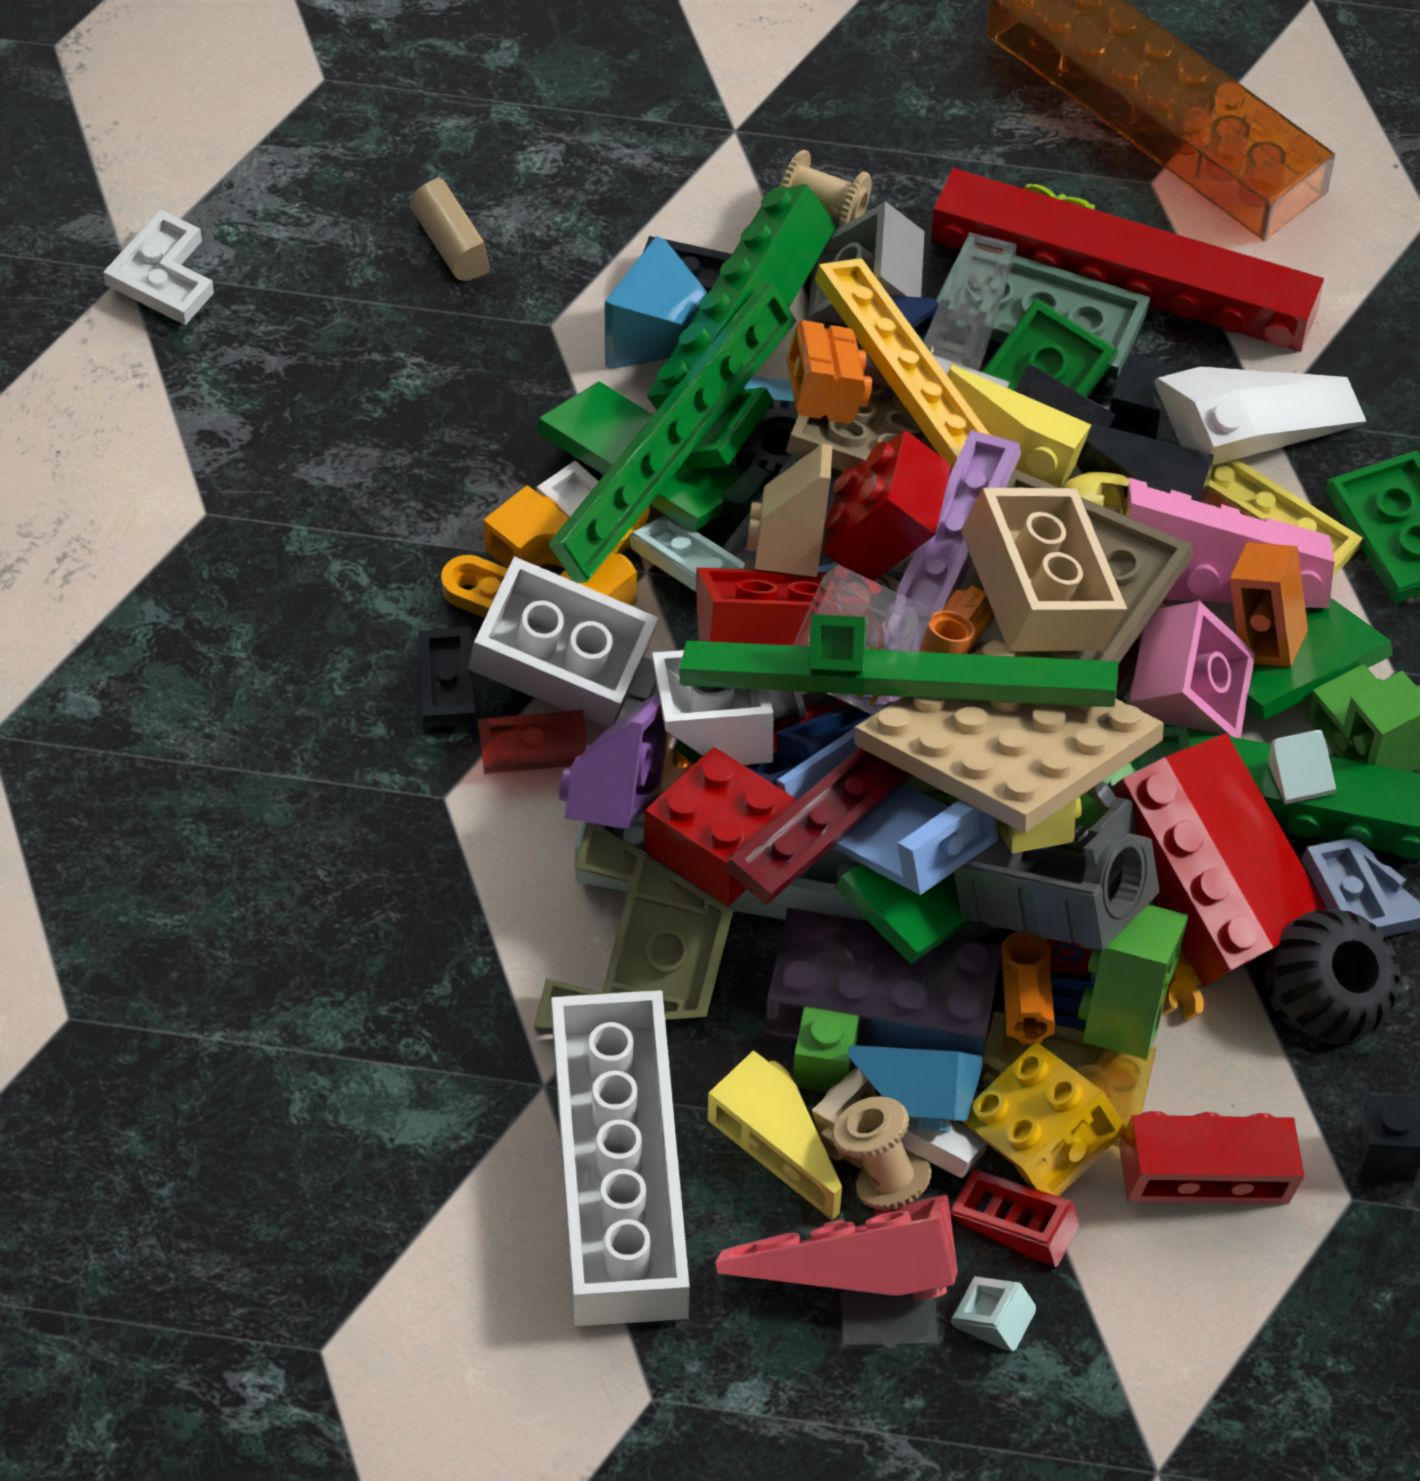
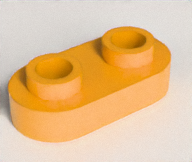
M474 555L455 557L442 570L443 595L450 604L486 618L508 568ZM470 585L474 586L475 588L471 590H466L461 587Z

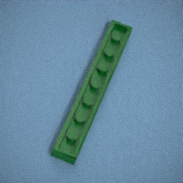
M773 282L760 284L548 543L574 582H588L797 322Z
M686 641L679 667V684L683 686L1115 707L1118 683V661L866 649L865 671L860 672L808 669L809 646Z

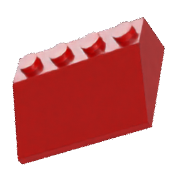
M1227 733L1164 757L1122 778L1110 788L1115 797L1132 801L1137 835L1152 839L1160 891L1153 898L1155 903L1160 908L1189 915L1181 949L1199 977L1198 979L1203 988L1269 954L1272 949L1280 945L1279 940L1282 931L1294 919L1314 910L1327 909Z

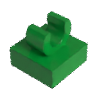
M811 614L808 669L865 671L867 617Z

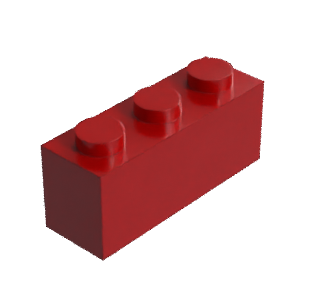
M1148 1111L1131 1116L1118 1142L1127 1202L1289 1204L1305 1177L1294 1117H1274L1268 1113H1256L1247 1117L1220 1116L1214 1112H1202L1193 1116L1166 1115L1160 1111Z

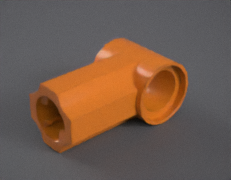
M972 585L966 590H956L942 610L933 613L929 617L919 652L970 654L995 616L985 591Z
M1015 932L1007 936L1001 948V987L1004 993L1007 1036L1017 1039L1021 1045L1040 1044L1044 1038L1053 1035L1055 1032L1051 984V947L1046 938H1037L1030 932Z

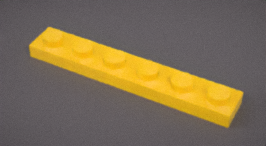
M862 258L819 264L815 277L816 283L846 325L853 329L858 342L938 454L952 464V471L970 430L990 435Z

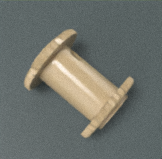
M801 150L796 153L784 173L780 187L787 188L807 184L829 216L840 220L839 228L865 213L872 185L870 174L861 172L859 176L857 175L854 182L851 183L810 168L811 155L809 151Z
M883 1096L866 1098L848 1107L837 1118L832 1136L834 1144L841 1153H845L846 1156L851 1155L852 1158L858 1157L862 1162L864 1168L860 1169L861 1173L857 1175V1185L855 1186L860 1200L871 1208L892 1210L906 1206L922 1195L930 1183L932 1170L927 1159L906 1150L902 1144L901 1138L904 1137V1133L907 1132L906 1128L909 1126V1117L905 1107L895 1099Z

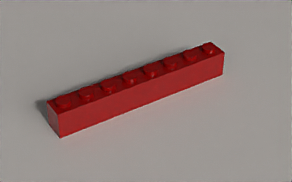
M956 168L952 169L933 210L931 241L960 250L965 240L973 241L1150 297V307L1176 314L1182 318H1190L1220 327L1229 332H1236L1260 339L1275 346L1301 352L1319 308L1324 278Z

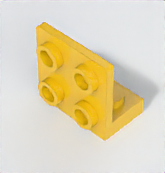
M1039 1043L1031 1045L972 1102L967 1121H961L964 1126L1013 1163L1029 1187L1058 1197L1122 1136L1126 1128L1100 1088Z

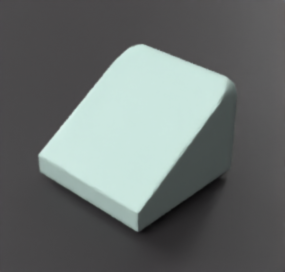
M1321 730L1277 738L1271 742L1267 762L1284 804L1336 793L1327 745Z
M974 1276L950 1322L953 1327L1008 1351H1015L1035 1314L1036 1306L1021 1283Z

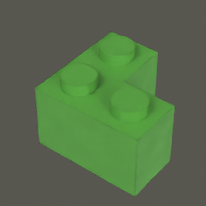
M1362 664L1313 689L1306 720L1314 730L1322 731L1326 744L1338 758L1409 772L1419 768L1420 686L1415 685L1403 670L1382 680L1377 679L1367 666Z
M1148 904L1103 951L1092 949L1088 972L1097 975L1094 989L1085 988L1078 1012V1019L1087 1021L1082 1042L1147 1060L1158 1034L1167 988L1179 961L1189 915Z

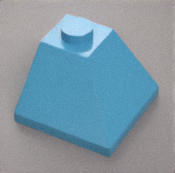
M658 236L654 238L605 300V365L613 369L669 359L679 343L678 340L681 333L689 327L700 308L701 300L707 295L704 287L663 238Z
M849 1045L848 1057L883 1097H889L900 1102L905 1107L908 1117L916 1118V1129L950 1131V1120L967 1121L982 1070L983 1056L955 1051Z

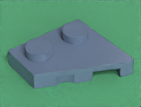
M1353 837L1306 848L1301 860L1327 909L1351 911L1363 916L1369 922L1375 924L1385 934V937L1420 929V902L1402 888L1406 879L1390 866L1381 864L1375 858L1374 853Z

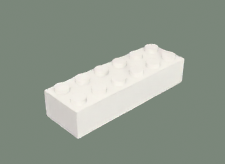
M662 990L551 997L552 1034L574 1327L689 1319V1277Z

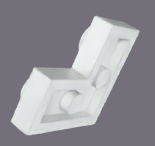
M160 209L103 272L105 285L186 325L214 294L212 280L181 265L202 242L201 229Z

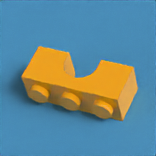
M526 485L483 520L485 551L506 568H509L514 557L536 566L553 564L563 567L548 543L569 517L562 513V510L553 499L547 496L542 497ZM611 552L588 582L578 583L630 606L637 602V571L629 559L619 553L614 554ZM566 570L559 575L573 581Z

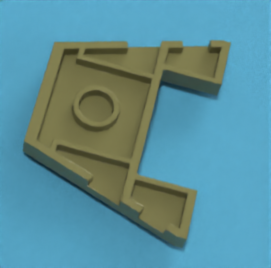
M586 822L575 869L628 882L629 889L602 992L546 978L534 1027L552 1029L551 997L662 990L665 1020L705 1018L709 1009L733 910L678 874L671 872L649 858L633 845L618 838L602 825Z

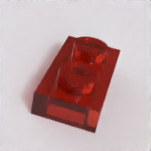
M583 709L478 719L484 774L572 766L575 758L581 756L588 745Z

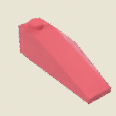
M943 1195L913 1201L906 1206L892 1210L877 1209L874 1210L875 1217L866 1220V1224L856 1227L854 1222H845L843 1219L824 1223V1226L811 1231V1238L800 1241L798 1233H785L724 1249L715 1262L717 1272L719 1274L894 1296L912 1293L914 1300L939 1297L947 1293L946 1286L954 1285L958 1273L948 1197Z

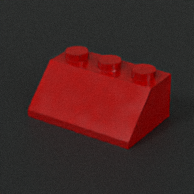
M696 568L699 641L809 646L811 614L867 617V647L871 607L851 573L818 572L817 577L754 569Z

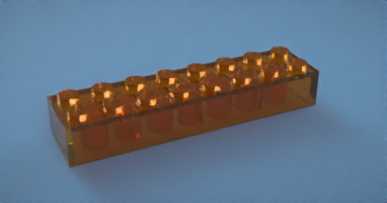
M990 0L987 36L1262 241H1266L1328 192L1336 153L1126 0Z

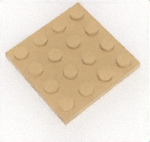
M995 639L971 653L974 655L1030 657L1020 651H1008L1006 643ZM902 697L855 727L854 745L1026 833L1161 742L1163 739L1164 722L1142 712L1135 706L1128 705L1117 699L1115 700V707Z

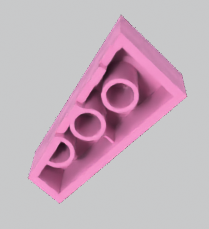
M1129 478L1126 517L1188 542L1193 547L1192 560L1164 599L1232 603L1229 578L1246 543L1252 542L1298 546L1305 607L1329 608L1334 571V556L1329 535L1267 517L1263 521L1240 514V509L1222 504L1218 508L1191 500V495L1174 490L1166 493L1147 487L1146 482Z

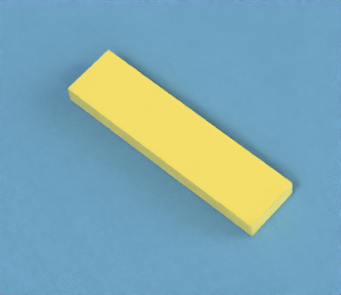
M1236 459L1212 466L1209 489L1205 500L1216 507H1220L1222 504L1240 509V514L1263 521L1267 517L1329 535L1334 556L1333 577L1360 550L1363 539L1361 536L1242 461Z

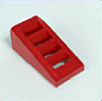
M976 1169L972 1170L950 1210L951 1220L1037 1261L1055 1267L1059 1265L1079 1227V1218L1073 1201L1040 1190L1037 1191L1034 1188ZM986 1192L992 1194L993 1197L984 1213L976 1211ZM1006 1203L1013 1204L1004 1220L1000 1219L999 1216ZM1028 1212L1034 1214L1027 1227L1021 1226Z

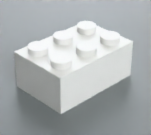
M514 557L474 641L467 669L609 728L615 724L641 659L645 657L650 646L659 617Z

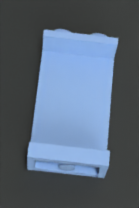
M855 728L777 779L778 787L796 799L802 797L859 748L854 745ZM905 784L832 849L921 895L997 842L999 838L996 819L962 800H958L949 807Z

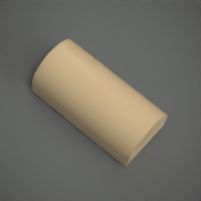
M438 177L421 186L411 199V210L454 276L459 280L468 281L489 273L490 265L484 241L444 180Z

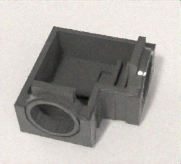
M1103 781L1085 792L1098 805L1102 812V817L1090 829L1084 828L1075 822L1074 842L1012 854L998 832L999 840L954 871L962 919L985 922L993 928H1005L1022 933L1030 932L1037 938H1049L1071 944L1075 942L1086 949L1103 951L1160 892L1152 839L1137 835L1132 801L1115 797L1114 793Z

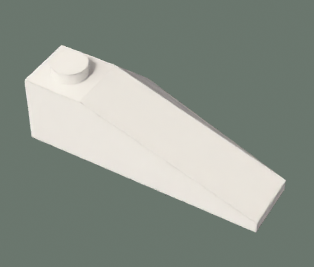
M1197 367L1159 377L1154 381L1180 445L1213 454V465L1358 427L1366 422L1347 377Z

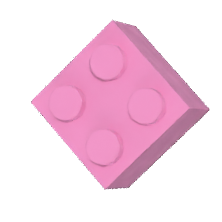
M1200 601L1157 609L1143 628V633L1139 640V654L1134 680L1131 683L1129 702L1142 712L1164 722V724L1220 735L1227 733L1228 736L1241 738L1248 699L1247 693L1250 688L1256 653Z

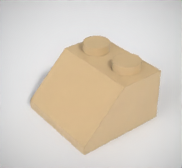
M821 444L764 486L762 503L752 502L746 550L756 551L755 569L817 577L831 479L832 445Z

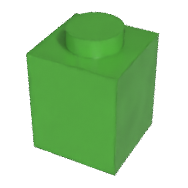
M804 1007L794 1058L793 1082L797 1088L827 1093L832 1086L840 1083L852 1071L853 1061L848 1057L849 1045L857 1046L859 1016Z

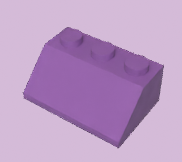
M658 692L605 730L592 745L588 744L585 752L575 758L571 769H564L560 783L559 799L567 801L565 819L629 830L661 792L668 732L665 730Z

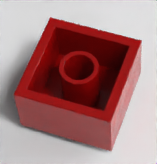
M907 430L902 431L888 443L886 441L880 442L873 448L864 462L855 469L853 467L846 468L836 479L833 485L835 497L832 509L825 518L824 527L826 532L821 551L866 585L871 584L936 535L952 464Z
M712 747L645 810L643 852L729 907L747 890L725 871L729 858L798 799L716 747Z

